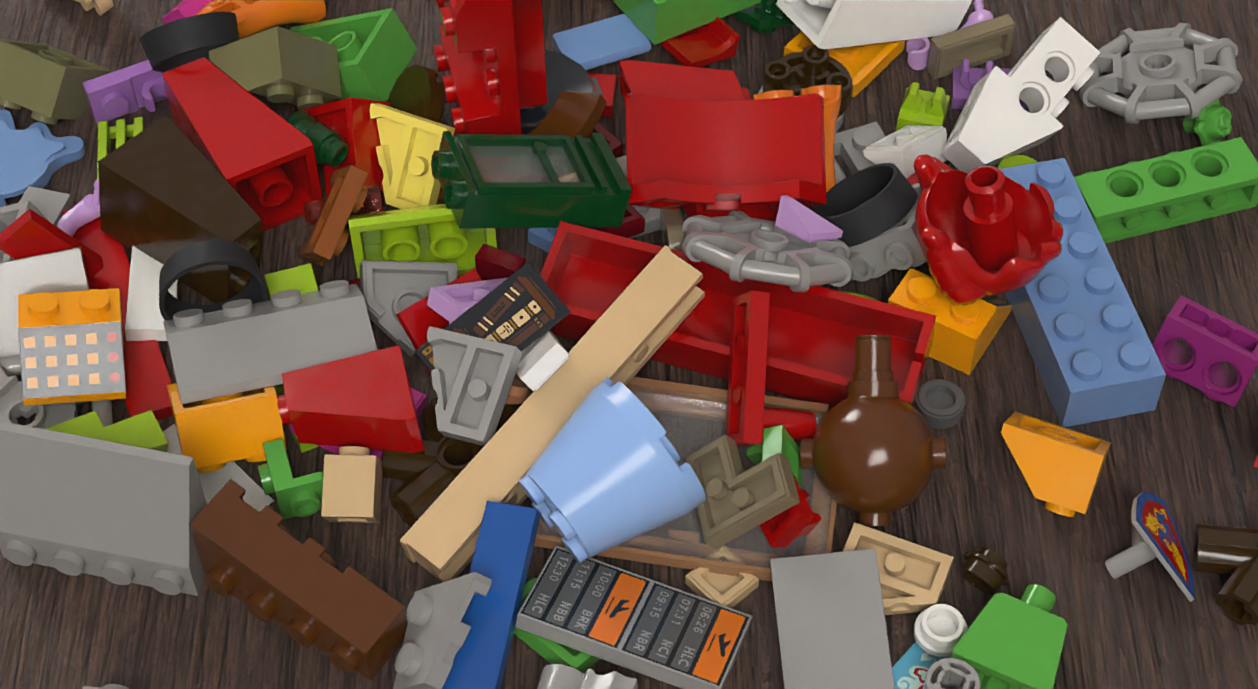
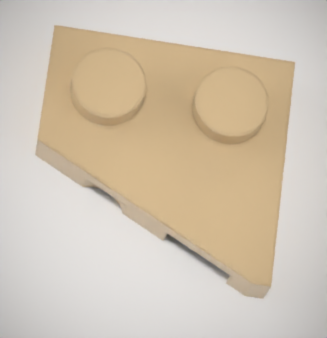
M854 522L843 552L876 549L885 615L922 612L939 603L953 565L954 557Z

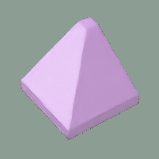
M781 196L775 226H778L779 229L808 243L842 238L843 230L789 196Z

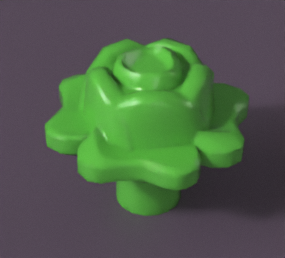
M1218 99L1202 109L1199 117L1190 120L1185 117L1183 128L1186 133H1196L1200 138L1201 145L1205 146L1215 141H1221L1222 138L1230 134L1232 130L1230 122L1232 115L1230 110L1220 105Z

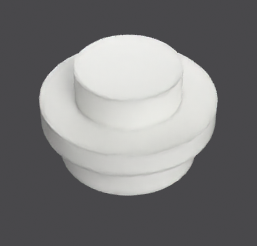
M936 604L918 615L914 626V637L917 644L925 652L934 656L947 657L952 655L955 645L968 630L963 616L956 608L946 604Z

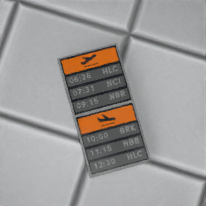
M556 545L518 612L515 627L682 689H723L749 631L753 616L588 557L583 562L578 563L566 548Z

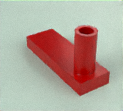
M751 290L733 297L725 434L736 441L737 448L762 445L764 429L783 425L793 440L801 441L802 438H813L816 431V417L813 412L764 407L770 305L769 292Z

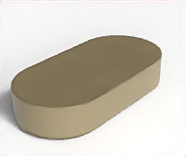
M680 208L676 210L660 209L662 247L666 245L678 251H682V244L685 239V234L682 232L684 220Z

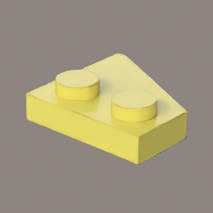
M380 103L370 104V118L377 121L381 143L380 146H376L378 163L384 174L382 186L385 203L399 209L436 205L441 184L432 175V154L435 150H439L443 131H450L453 137L455 128Z

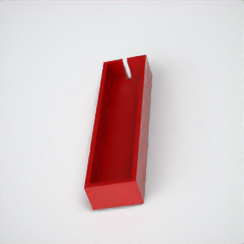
M561 221L540 277L571 313L550 329L551 332L555 335L579 341L663 247ZM671 249L672 253L703 273V279L696 286L705 292V297L653 354L650 360L728 380L733 297L751 290L769 292L770 305L765 390L809 402L829 404L828 407L833 408L836 404L847 398V382L852 381V372L855 371V336L890 335L891 371H893L894 381L899 382V398L914 407L920 380H922L933 343L936 315L820 286H811L806 292L802 293L793 292L790 286L744 279L742 283L730 280L729 273L703 261L693 262L682 251Z

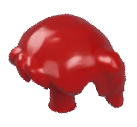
M927 154L919 155L914 160L913 167L922 190L915 214L919 244L929 265L930 274L936 280L939 292L946 295L951 303L967 306L985 296L1004 294L1021 288L1035 279L1048 262L1055 260L1061 254L1062 243L1060 241L1064 235L1063 226L1054 218L1055 208L1052 196L1041 185L1034 182L1030 183L1028 191L1019 183L1005 176L999 168L993 166L977 167L967 174L961 170H943L935 159Z

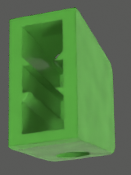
M1037 584L1028 585L1021 600L1005 593H996L955 645L951 658L963 660L974 668L979 675L980 689H1053L1068 623L1064 618L1051 613L1056 597L1052 591L1044 586Z

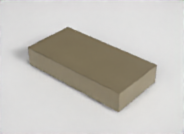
M1005 14L931 38L927 71L933 79H938L952 74L953 67H960L964 59H969V68L984 64L987 61H993L1010 55L1016 23L1009 14Z

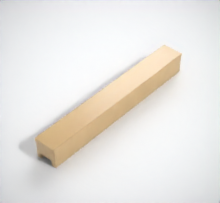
M665 245L568 352L569 358L537 391L534 390L399 540L408 559L413 563L416 561L441 582L456 578L473 559L486 502L493 501L517 506L524 502L528 495L518 481L525 476L526 472L595 386L607 377L614 384L620 381L626 386L705 297V292L696 286L703 279V273L672 253L671 248Z

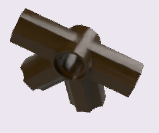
M438 397L432 399L430 404L421 410L429 437H422L425 451L409 453L383 450V477L407 481L390 495L392 507L410 527L416 523L484 447L446 437L437 430L435 406L437 405ZM509 404L504 405L495 434L516 411Z
M1197 524L1192 551L1194 570L1231 574V577L1218 593L1216 603L1222 608L1227 618L1241 626L1244 624L1256 626L1258 624V530Z

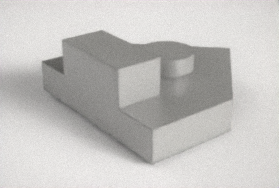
M362 260L360 265V287L369 319L412 357L416 353V349L396 314L428 296L430 287L445 286L457 279V263Z

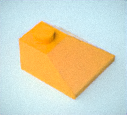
M1015 411L1004 422L1001 434L1034 497L1046 501L1044 507L1056 514L1067 517H1074L1075 512L1085 514L1094 494L1111 442Z

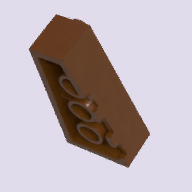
M230 479L189 523L205 573L203 578L206 584L220 596L228 597L231 594L244 602L249 612L259 620L268 622L271 619L283 626L289 636L298 644L307 648L314 645L327 653L332 663L342 671L349 674L356 671L367 679L372 680L404 641L408 624L405 606L352 567H346L341 573L337 570L334 559L326 552V548L311 537L303 544L296 540L289 530L281 524L284 519L281 515L267 505L261 512H258L243 501L246 490Z

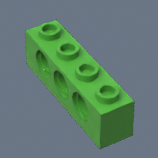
M1242 137L1222 142L1215 141L1205 146L1180 152L1174 151L1164 156L1138 162L1132 161L1122 166L1097 172L1090 171L1074 177L1105 244L1253 208L1258 203V162Z

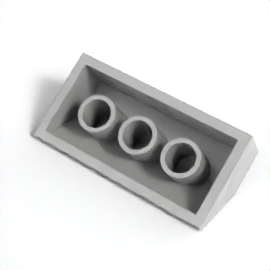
M346 280L330 281L320 285V291L301 294L299 290H284L271 295L272 300L252 304L250 299L233 300L223 304V310L203 313L202 309H187L175 313L172 320L163 321L181 404L283 384L282 373L377 351L364 296L357 284L349 285V282Z

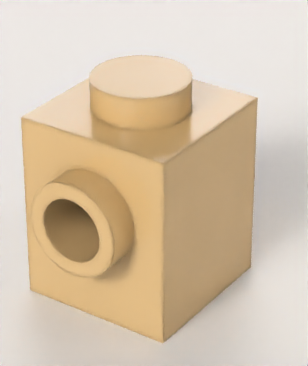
M358 446L339 447V455L324 454L321 517L329 522L380 523L382 461L377 456L370 455L369 448Z

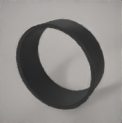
M213 12L179 19L148 31L139 40L152 69L156 72H166L203 57L209 60L208 51L238 41L239 33L236 14L232 12Z
M882 163L862 169L837 183L826 192L827 204L815 206L814 212L843 230L842 238L838 239L843 241L848 247H852L875 238L898 223L914 206L917 200V192L896 165Z
M222 240L201 241L178 250L165 262L159 277V309L165 321L172 320L175 313L183 310L202 309L203 313L223 310L222 305L233 300L250 299L252 304L264 302L267 300L268 295L266 283L252 254L238 244ZM231 265L252 273L249 283L240 293L216 304L195 305L185 303L175 298L168 291L178 278L204 266Z

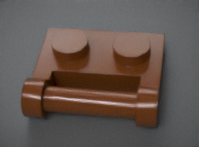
M352 165L334 171L329 182L332 188L309 240L302 243L297 255L299 258L313 265L323 267L324 262L331 260L332 255L339 256L349 237V230L345 229L351 212L357 213L360 210L367 196L368 188L363 186L368 175L367 172Z

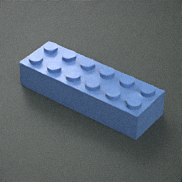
M1065 158L1000 169L1005 176L1019 183L1028 191L1030 183L1033 182L1044 187L1052 196L1054 202V218L1062 224L1064 235L1060 241L1062 243V252L1059 257L1048 262L1040 274L1027 285L1005 293L1008 302L1013 305L1012 312L1060 425L1070 427L1154 411L1166 373Z

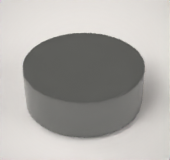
M944 379L929 380L919 387L914 408L924 417L929 427L936 429L950 428L956 425L963 416L965 395L961 388L951 381Z

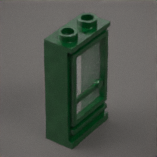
M443 131L439 150L433 152L431 159L432 175L434 179L439 180L444 191L445 206L447 209L452 210L459 229L558 228L561 221L582 227H621L632 191L603 133H591L590 138H583L582 135L570 138L569 135L456 134L455 137H452L450 131Z

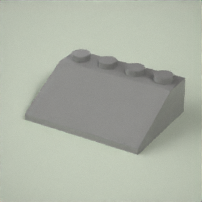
M0 421V551L4 558L21 566H30L33 563L54 567L58 571L72 576L84 573L104 577L109 582L117 585L135 583L150 586L168 595H177L179 593L199 595L204 583L203 576L205 573L189 523L207 505L193 457Z

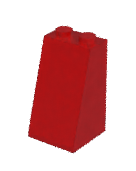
M205 57L162 73L175 125L262 219L261 233L324 206L314 148L308 137L245 90Z

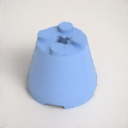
M609 377L589 392L526 472L525 476L518 481L522 489L533 501L531 506L540 511L541 520L548 528L555 526L563 536L561 538L562 543L578 563L687 515L706 500L704 489L691 465L685 462L679 466L680 456L664 435L667 433L666 430L620 381L614 384Z

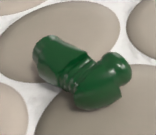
M305 110L293 112L286 121L312 142L316 162L322 165L329 164L333 168L342 164L348 155L349 144L342 140L339 133L322 122H317L314 117L308 116V111Z

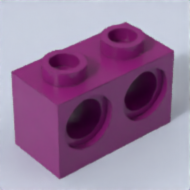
M1182 295L1167 315L1152 345L1167 377L1179 379L1201 390L1209 399L1224 402L1234 408L1258 366V333ZM1176 339L1185 341L1191 348L1180 345ZM1221 362L1229 363L1236 371L1225 368Z

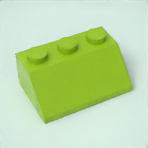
M445 204L352 215L348 220L358 278H360L362 260L457 263V276L464 275L472 269H476L475 255L483 243L497 248L495 228L459 229L452 210L447 209Z

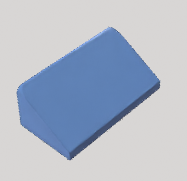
M625 13L555 33L552 38L555 52L565 54L582 65L584 70L646 53L652 49L649 39Z

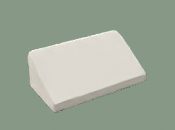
M906 125L867 146L863 150L864 157L876 165L882 163L896 165L907 179L915 173L913 167L914 160L919 155L927 154L936 157L943 163L947 161L941 154L947 143V131L943 126Z

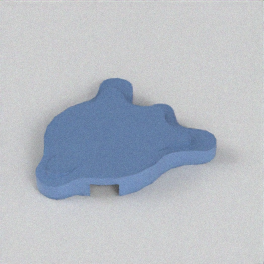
M0 109V207L7 206L6 198L23 194L28 186L43 189L57 170L83 158L86 153L83 140L77 136L55 137L51 134L47 125L42 122L33 123L24 130H16L11 113Z

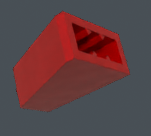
M633 60L619 62L620 95L625 107L626 95L633 92L688 100H751L748 88H741L734 71Z
M400 345L282 373L285 394L277 396V405L283 425H293L299 443L340 447L358 446L374 450L409 453L425 451Z

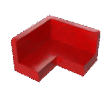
M347 98L303 109L308 111V116L314 117L317 122H322L339 133L342 140L349 144L348 155L341 165L333 168L329 164H324L325 191L327 196L332 188L329 182L334 171L349 165L368 173L363 186L368 188V191L384 192L382 186L384 174L378 163L376 146L381 145L376 119L370 118L369 109L370 104L377 103L391 107L390 102Z

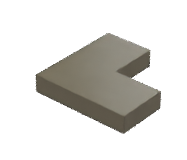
M725 434L685 457V461L691 465L706 494V500L697 507L704 541L714 549L719 548L800 502L789 460L779 452L743 472L736 441Z

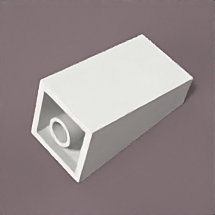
M778 0L776 5L818 48L833 49L934 37L958 29L973 0Z

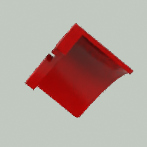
M637 92L626 95L627 181L632 188L628 201L629 205L676 210L678 206L704 204V211L731 212L732 210L740 211L741 202V205L765 204L770 206V210H778L781 196H789L806 207L827 204L824 99L820 94L812 93L783 98L735 101L676 99Z

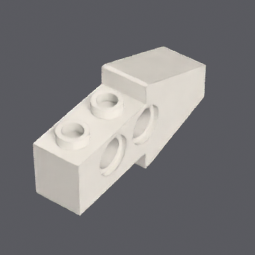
M1058 18L1040 34L1008 74H1005L996 65L976 83L941 154L956 168L968 174L977 167L994 166L1008 156L1018 155L1043 143L1064 126L1056 119L1070 102L1064 96L1071 88L1075 91L1080 89L1092 76L1094 70L1089 66L1100 52L1063 18ZM1045 70L1051 73V75L1054 78V81L1048 78V76L1045 73ZM1019 100L1026 103L1030 112L1022 108Z

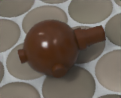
M890 335L855 336V371L852 372V381L847 382V398L836 404L824 416L814 438L801 439V468L814 469L817 479L825 492L844 508L859 513V524L864 526H890V513L912 503L926 488L933 470L946 469L947 465L946 438H933L929 425L919 411L905 400L899 398V382L894 381L893 371H891Z

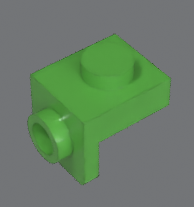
M283 439L262 443L267 463L258 465L265 495L275 493L281 516L284 519L296 516L306 517L316 513L318 510H322L323 472L293 478Z

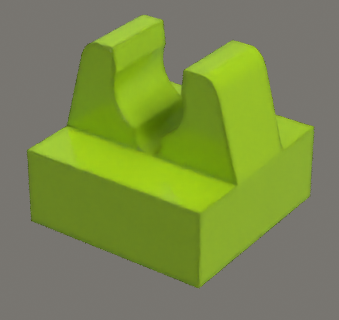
M911 83L906 88L898 115L896 130L906 125L944 126L950 96L946 95L945 90L941 87H937L934 93L919 90V83Z

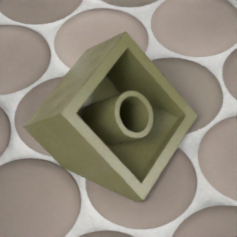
M276 26L208 51L209 60L245 90L266 96L269 102H286L296 105L298 110H303L342 98L337 46Z
M0 39V105L17 110L25 107L32 110L31 117L44 123L56 125L58 119L77 120L89 108L82 82L114 72L49 44Z

